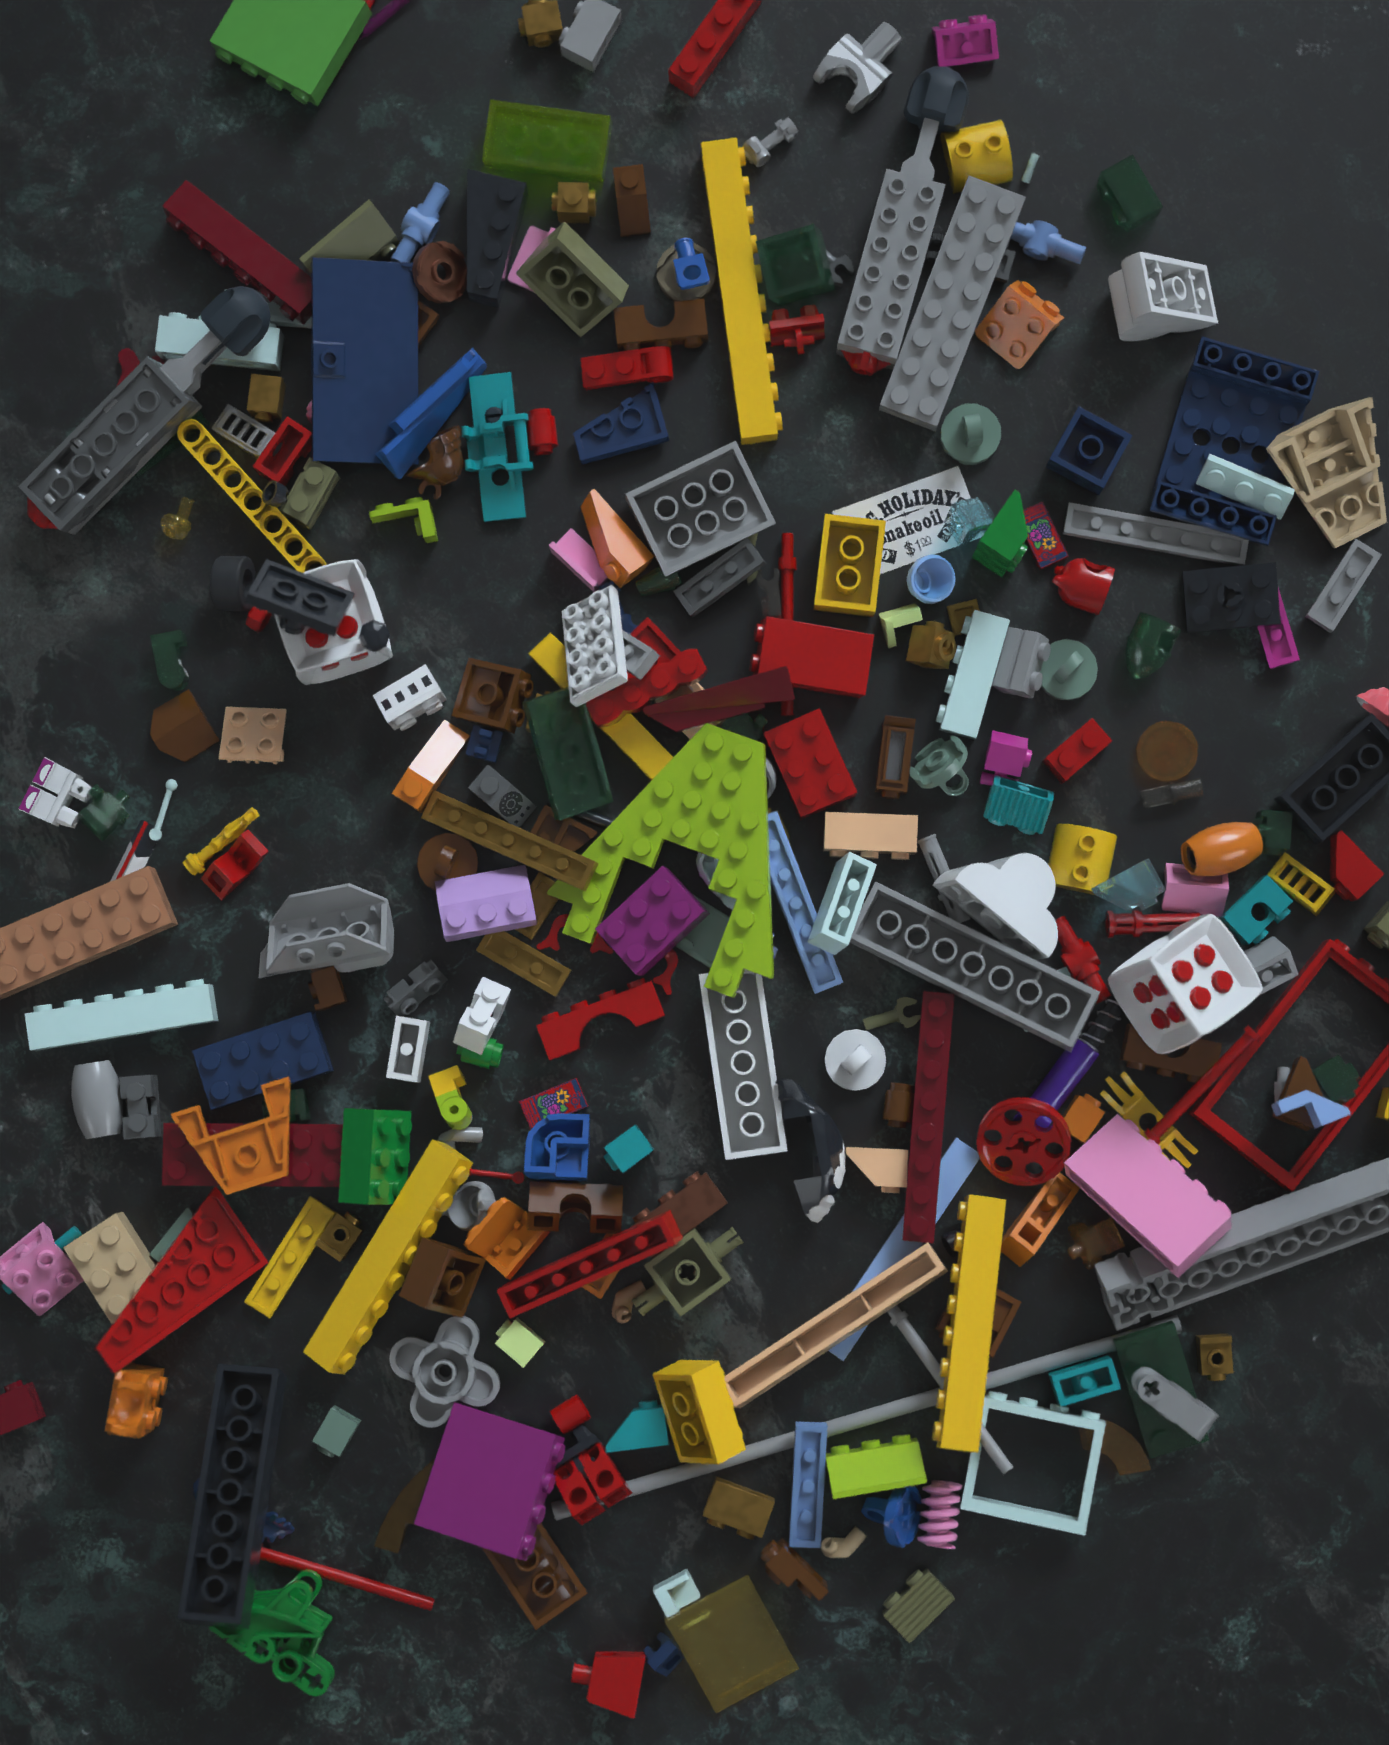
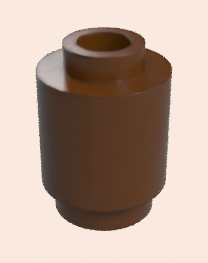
M890 1082V1088L886 1090L882 1116V1119L888 1120L887 1126L906 1129V1124L912 1123L915 1086Z

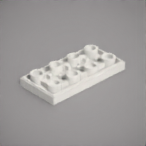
M613 585L595 591L591 596L576 604H571L561 611L570 702L575 707L628 681L618 590Z

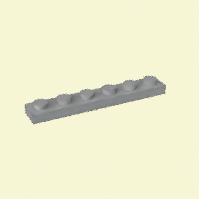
M1070 502L1067 506L1063 535L1236 566L1245 565L1249 540L1198 525Z

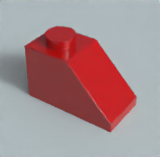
M1339 830L1330 836V880L1335 884L1333 887L1335 892L1343 900L1349 899L1351 902L1358 900L1384 873L1342 830Z

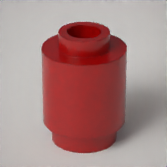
M538 408L528 411L529 420L526 421L528 449L534 451L535 455L553 453V448L558 446L555 416H552L551 409Z

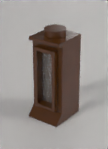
M889 715L884 717L875 792H881L882 798L899 799L900 795H906L916 722L914 718Z

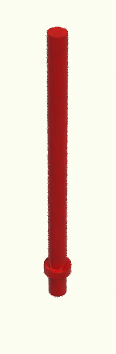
M262 1543L260 1560L300 1572L306 1569L313 1570L323 1579L432 1611L435 1598L263 1547L264 1544Z

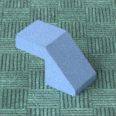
M1307 1090L1271 1105L1275 1116L1305 1105L1314 1128L1350 1115L1347 1107Z

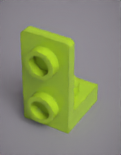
M422 497L407 499L404 505L394 507L392 503L376 506L374 511L369 512L373 523L419 514V517L414 518L417 535H423L426 543L438 541L432 506L429 500L423 501Z

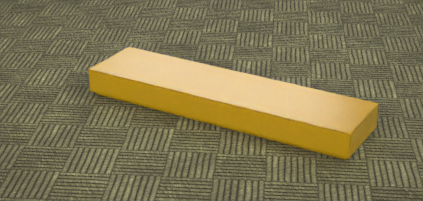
M310 1196L244 1303L266 1317L272 1318L317 1246L315 1245L316 1241L337 1212Z

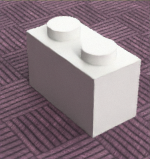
M396 1016L386 1078L421 1082L430 1021Z

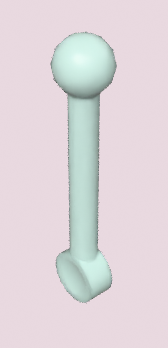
M174 779L166 782L167 791L155 828L149 832V837L154 841H158L162 837L160 829L172 792L176 790L178 785Z

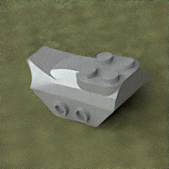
M350 883L289 895L269 922L268 943L260 953L259 979L333 965L337 971L352 972L386 964L392 958L394 950V927L388 899Z

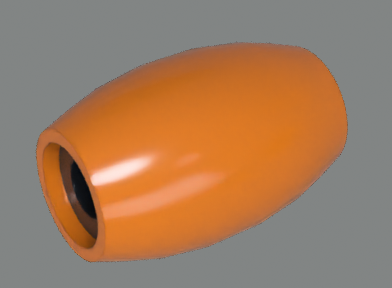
M1246 822L1221 823L1208 827L1190 837L1181 846V858L1184 867L1189 874L1194 876H1217L1236 871L1250 864L1263 852V841L1258 828L1254 824Z

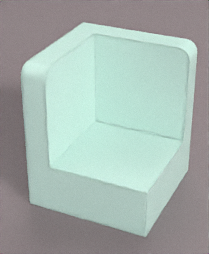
M687 1568L658 1583L653 1588V1592L667 1619L679 1614L680 1608L700 1598V1592Z

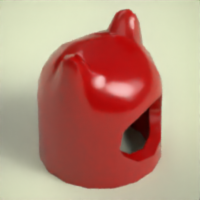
M1076 558L1067 563L1066 566H1056L1054 570L1056 576L1053 577L1052 582L1058 586V594L1069 606L1099 615L1108 594L1115 568L1097 565L1087 561L1085 558Z

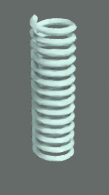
M1031 153L1028 165L1024 171L1025 173L1021 179L1023 182L1029 184L1039 155Z

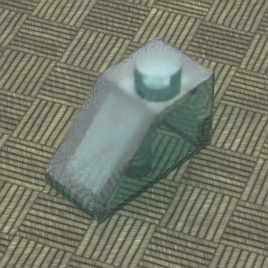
M1147 858L1092 888V891L1095 895L1129 911L1137 906L1144 910L1158 902L1155 896L1165 892L1166 889L1151 861Z

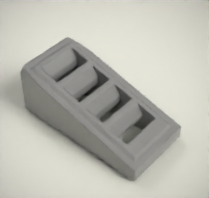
M230 404L226 406L211 428L256 459L259 458L275 432ZM232 414L236 418L226 431L222 427ZM240 422H245L237 437L234 436L233 433ZM250 427L254 428L255 430L247 442H244L242 439ZM262 433L264 436L257 447H252L258 435Z

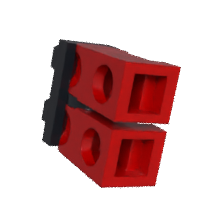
M581 1425L570 1434L576 1445L568 1450L565 1449L563 1459L560 1463H557L553 1475L556 1477L555 1482L572 1517L583 1525L605 1511L601 1501L610 1508L633 1492L624 1481L609 1453H606L603 1443L594 1433L592 1434L584 1425ZM593 1488L595 1489V1491H596L598 1497L600 1498V1500L597 1498V1496H596V1494H595Z

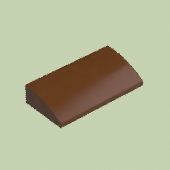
M542 1523L537 1524L534 1534L536 1538L535 1547L531 1555H527L526 1561L481 1547L535 1630L588 1594Z

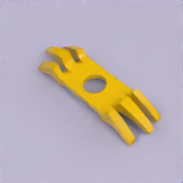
M1125 1071L1120 1076L1134 1094L1132 1097L1108 1076L1105 1081L1124 1104L1120 1106L1105 1090L1100 1095L1124 1120L1130 1119L1140 1130L1139 1134L1148 1141L1149 1138L1144 1134V1130L1139 1125L1140 1117L1145 1113H1151L1156 1117L1158 1123L1163 1115L1145 1097L1144 1093L1134 1084ZM1171 1126L1160 1138L1162 1141L1158 1145L1162 1150L1165 1148L1188 1169L1191 1163L1172 1140L1178 1141L1193 1155L1198 1150L1176 1128Z

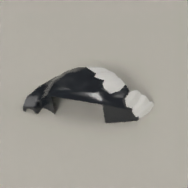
M778 1079L775 1083L782 1087V1094L778 1096V1100L783 1101V1119L805 1116L807 1123L812 1122L818 1153V1156H813L814 1177L794 1180L804 1213L811 1221L818 1223L822 1220V1217L829 1213L830 1207L835 1203L833 1195L839 1190L846 1172V1154L843 1138L831 1116L820 1105H817L800 1085L791 1079Z

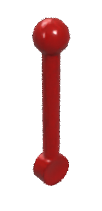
M472 1168L469 1170V1176L509 1179L517 1184L522 1183L525 1178L524 1174L520 1171L511 1174Z

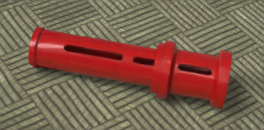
M1107 910L1105 916L1107 938L1124 934H1132L1133 937H1139L1144 932H1171L1176 927L1201 915L1199 912L1142 914L1139 910H1132V913H1113L1112 910ZM1163 922H1181V923H1163Z

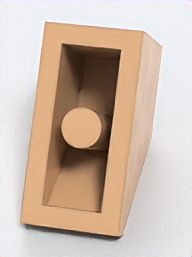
M845 1147V1154L875 1186H881V1192L900 1193V1187H907V1149Z

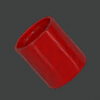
M577 1394L550 1410L555 1423L564 1435L591 1419L587 1408Z

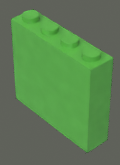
M233 0L211 37L210 43L216 50L215 55L228 64L234 61L241 65L240 68L250 76L256 77L260 75L266 78L265 81L279 91L285 88L292 92V97L299 102L307 104L309 101L318 106L366 26L372 12L363 0Z

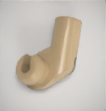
M855 1526L846 1538H825L821 1542V1550L829 1558H849L867 1535Z

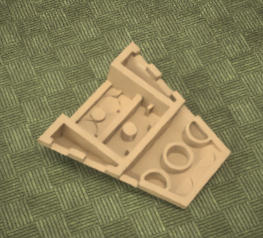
M1372 397L1328 409L1278 434L1266 448L1333 548H1337L1387 522L1383 484L1379 482L1378 475L1380 458L1375 450L1374 437L1377 436L1376 424L1372 423L1371 409L1374 408Z

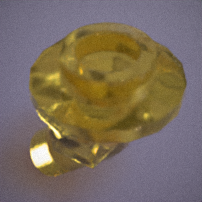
M182 497L177 515L168 513L161 518L163 532L168 537L182 540L188 535L191 529L188 518L194 500Z

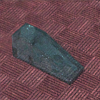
M976 497L952 504L944 523L959 547H962L986 532L993 522L994 514L986 502L981 503L979 498Z

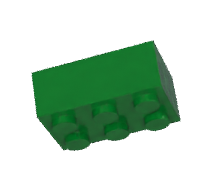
M344 1108L338 1202L367 1205L394 1203L408 1179L410 1132L412 1129L411 1111Z

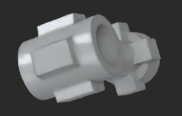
M787 117L783 121L782 119L775 123L777 129L763 140L759 141L754 136L743 144L745 157L751 164L754 163L757 167L764 165L771 157L768 150L783 139L790 142L795 138L794 135L798 133V130L790 118Z

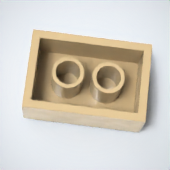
M124 1212L115 1213L63 1247L111 1324H113L156 1266L154 1259L149 1255V1251Z

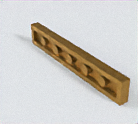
M435 790L421 817L430 823L585 892L598 866L597 862Z

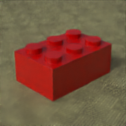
M820 708L763 733V739L800 820L856 796L857 790Z

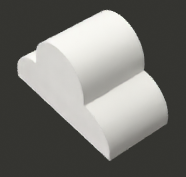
M1139 251L1126 257L1121 262L1122 269L1108 277L1119 338L1123 341L1147 340L1170 332H1189L1218 324L1206 265Z
M1022 853L989 863H975L946 871L934 882L933 886L1004 945L1034 960L1049 958L1054 951L1058 940V928L1054 917L1047 910V907L1054 897L1055 878L1049 865L1040 857L1029 853Z

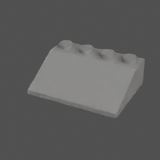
M736 441L625 494V499L665 577L776 524Z

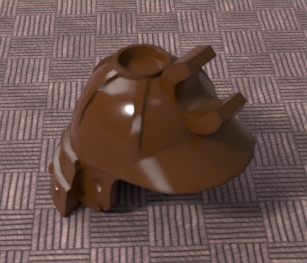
M459 425L436 433L435 437L427 445L430 455L429 461L406 475L407 477L423 480L418 486V493L423 494L424 488L427 485H433L435 488L433 498L437 500L442 493L440 485L444 486L459 479L458 476L461 474L464 465L460 449L462 440L460 439L461 429Z

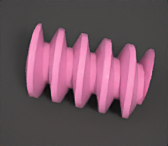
M932 1480L931 1485L922 1486V1490L929 1493L930 1497L921 1499V1503L929 1506V1510L921 1511L919 1514L927 1518L928 1522L918 1525V1528L927 1532L926 1535L917 1537L918 1541L930 1547L956 1549L954 1545L948 1542L955 1541L957 1534L949 1529L958 1527V1521L951 1517L958 1515L960 1510L951 1504L961 1501V1496L953 1491L962 1489V1484Z

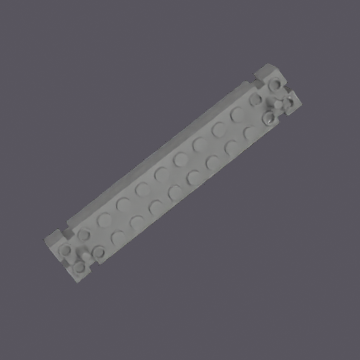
M1389 1158L1370 1163L1359 1169L1340 1174L1337 1177L1312 1184L1309 1187L1232 1214V1228L1179 1278L1145 1247H1139L1130 1251V1257L1128 1258L1125 1253L1121 1252L1113 1258L1094 1264L1098 1281L1102 1287L1100 1289L1104 1305L1116 1330L1139 1323V1317L1149 1313L1152 1318L1389 1232Z

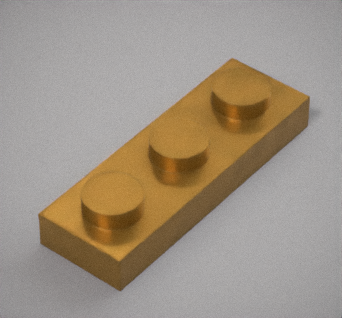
M505 931L485 935L476 949L479 953L557 997L572 971Z

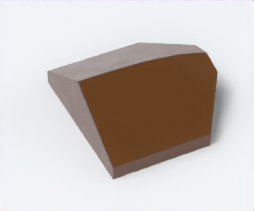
M190 689L153 710L150 735L158 749L166 754L187 762L220 742Z

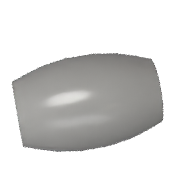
M106 1060L75 1065L71 1083V1096L75 1117L86 1139L120 1134L122 1118L124 1116V1103L120 1094V1082L111 1062Z

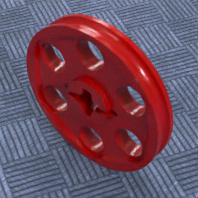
M1017 1097L999 1102L988 1110L979 1125L977 1151L982 1163L994 1176L1010 1184L1033 1186L1045 1183L1062 1171L1064 1162L1069 1158L1071 1134L1065 1119L1055 1108L1037 1099ZM1011 1109L1017 1110L1021 1113L1022 1118L1018 1121H1010L1005 1117V1112ZM1039 1116H1047L1052 1120L1053 1124L1050 1127L1043 1128L1038 1126L1035 1120ZM991 1129L997 1130L1002 1138L998 1141H990L986 1138L985 1132ZM1023 1137L1025 1141H1029V1146H1024L1022 1142L1018 1143L1019 1138ZM1056 1142L1063 1147V1151L1059 1154H1052L1047 1151L1046 1145ZM999 1156H1007L1012 1160V1165L1001 1167L996 1163L995 1159ZM1036 1162L1042 1166L1043 1170L1038 1174H1033L1026 1169V1165Z

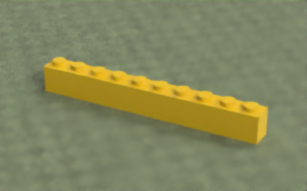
M737 137L701 142V155L741 445L774 441L778 438V431L783 430L781 412L775 413L773 402L779 401L777 383H771L769 373L775 371L773 354L767 353L765 342H770L769 324H763L761 313L766 312L765 295L758 293L757 283H762L760 264L754 265L753 254L758 253L756 235L750 236L749 224H754L752 206H746L745 195H750L748 176L742 177L741 166L746 165L744 147L738 148Z

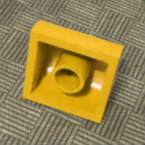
M1002 120L961 128L956 132H942L940 134L953 193L963 191L968 175L993 185L1012 181V156L1007 132Z
M1056 824L1048 863L1055 878V887L1105 897L1117 835L1085 826Z

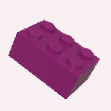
M662 866L595 930L636 975L644 976L710 913L669 868Z

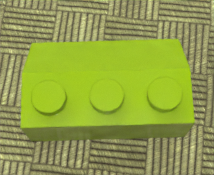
M910 1434L892 1437V1442L880 1444L879 1439L861 1442L862 1447L849 1449V1445L834 1446L830 1448L831 1453H826V1464L833 1499L927 1483L919 1442L917 1438L911 1439Z

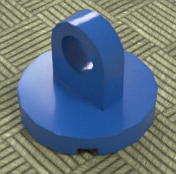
M914 1485L895 1488L888 1500L867 1497L861 1511L868 1519L884 1524L885 1537L891 1546L903 1548L905 1544L909 1545L914 1540L918 1532L921 1515L917 1511V1503L921 1504V1496L918 1488Z

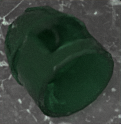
M1140 612L1129 636L1126 637L1127 643L1125 648L1127 669L1133 679L1138 680L1148 677L1161 668L1168 658H1171L1172 654L1170 652L1181 633L1178 627L1146 613Z

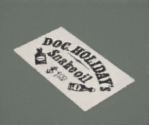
M959 466L832 512L833 515L886 521L880 574L913 563L923 556L935 555L979 539L984 535Z

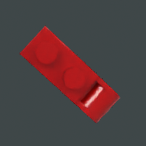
M655 346L581 358L583 388L586 390L642 381L662 383L674 379L671 348L668 346Z

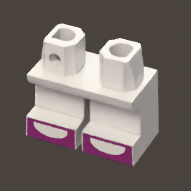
M44 757L32 782L58 794V796L56 797L30 784L18 809L58 827L63 825L75 828L81 814L68 807L73 797L87 803L94 788L82 781L83 777Z

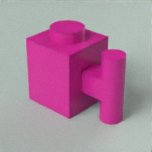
M992 730L985 756L984 769L995 772L991 774L982 771L980 784L992 786L995 775L1018 781V779L1007 777V774L1020 777L1023 767H1029L1032 750L1028 749V738Z

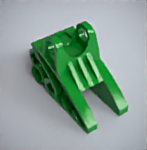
M303 1570L280 1589L255 1590L249 1629L209 1627L211 1631L222 1639L228 1638L226 1642L240 1652L246 1651L244 1655L252 1661L265 1663L270 1659L273 1660L272 1671L278 1680L292 1682L311 1696L324 1694L334 1680L335 1670L333 1666L316 1653L325 1629L333 1620L331 1615L311 1605L322 1588L321 1576L316 1571ZM304 1576L312 1577L316 1582V1589L313 1591L308 1583L300 1581V1579ZM306 1638H312V1642L310 1643ZM257 1644L267 1649L269 1653L266 1654V1651H264L262 1654H259L256 1651L258 1648ZM279 1647L283 1648L280 1653L276 1651ZM308 1664L310 1667L304 1674L302 1670ZM317 1673L322 1676L319 1682L314 1680Z

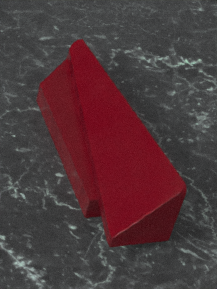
M784 666L642 707L645 715L660 722L669 729L680 732L705 725L706 723L710 724L765 709L764 703L794 700L795 696L788 668Z

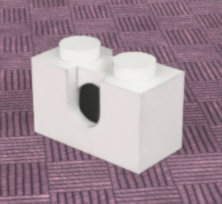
M482 977L474 993L470 1008H466L459 1021L453 1043L482 1055L505 1010L511 989Z

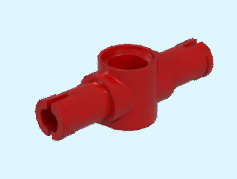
M1065 915L1056 919L1058 941L1062 946L1060 958L1063 965L1067 967L1073 979L1077 978L1079 982L1082 981L1085 985L1100 992L1096 1004L1112 996L1098 973L1101 962L1092 945L1087 940L1084 942L1082 938L1078 939Z

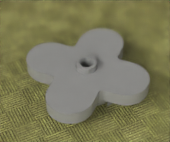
M452 1316L445 1320L439 1327L434 1342L414 1336L405 1337L399 1340L390 1352L392 1370L399 1377L414 1382L416 1385L410 1402V1411L415 1421L422 1426L432 1428L445 1423L450 1416L454 1402L456 1403L458 1400L472 1406H484L492 1402L499 1393L500 1378L496 1370L490 1365L474 1359V1354L480 1340V1333L475 1322L466 1316L463 1318ZM442 1365H448L451 1368L449 1376H443L440 1373Z

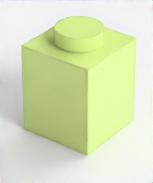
M518 1317L513 1323L507 1319L496 1332L500 1338L495 1344L523 1368L545 1343L539 1335Z

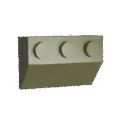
M368 200L299 259L306 273L311 277L312 257L367 261L387 260L394 254L399 241L374 204Z
M565 221L541 242L516 272V275L580 337L622 303L629 287Z

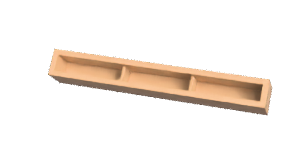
M927 1242L727 1374L724 1379L734 1407L742 1408L948 1272L932 1246Z

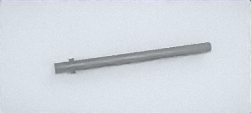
M896 1305L887 1311L891 1317L890 1323L893 1327L897 1326L943 1390L944 1377H940V1364L907 1320L908 1314L906 1311L902 1312ZM982 1424L980 1443L1004 1475L1013 1466Z

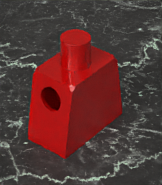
M597 1651L595 1652L593 1666L574 1663L571 1682L589 1686L588 1702L627 1717L635 1718L646 1654L644 1652Z

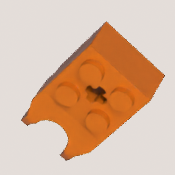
M129 1363L115 1373L105 1431L108 1434L139 1439L154 1431L155 1426L159 1427L162 1418V1408L158 1407L160 1395H165L168 1377H164L165 1368Z

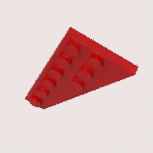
M217 1186L213 1187L95 1346L96 1351L112 1374H115L269 1263Z

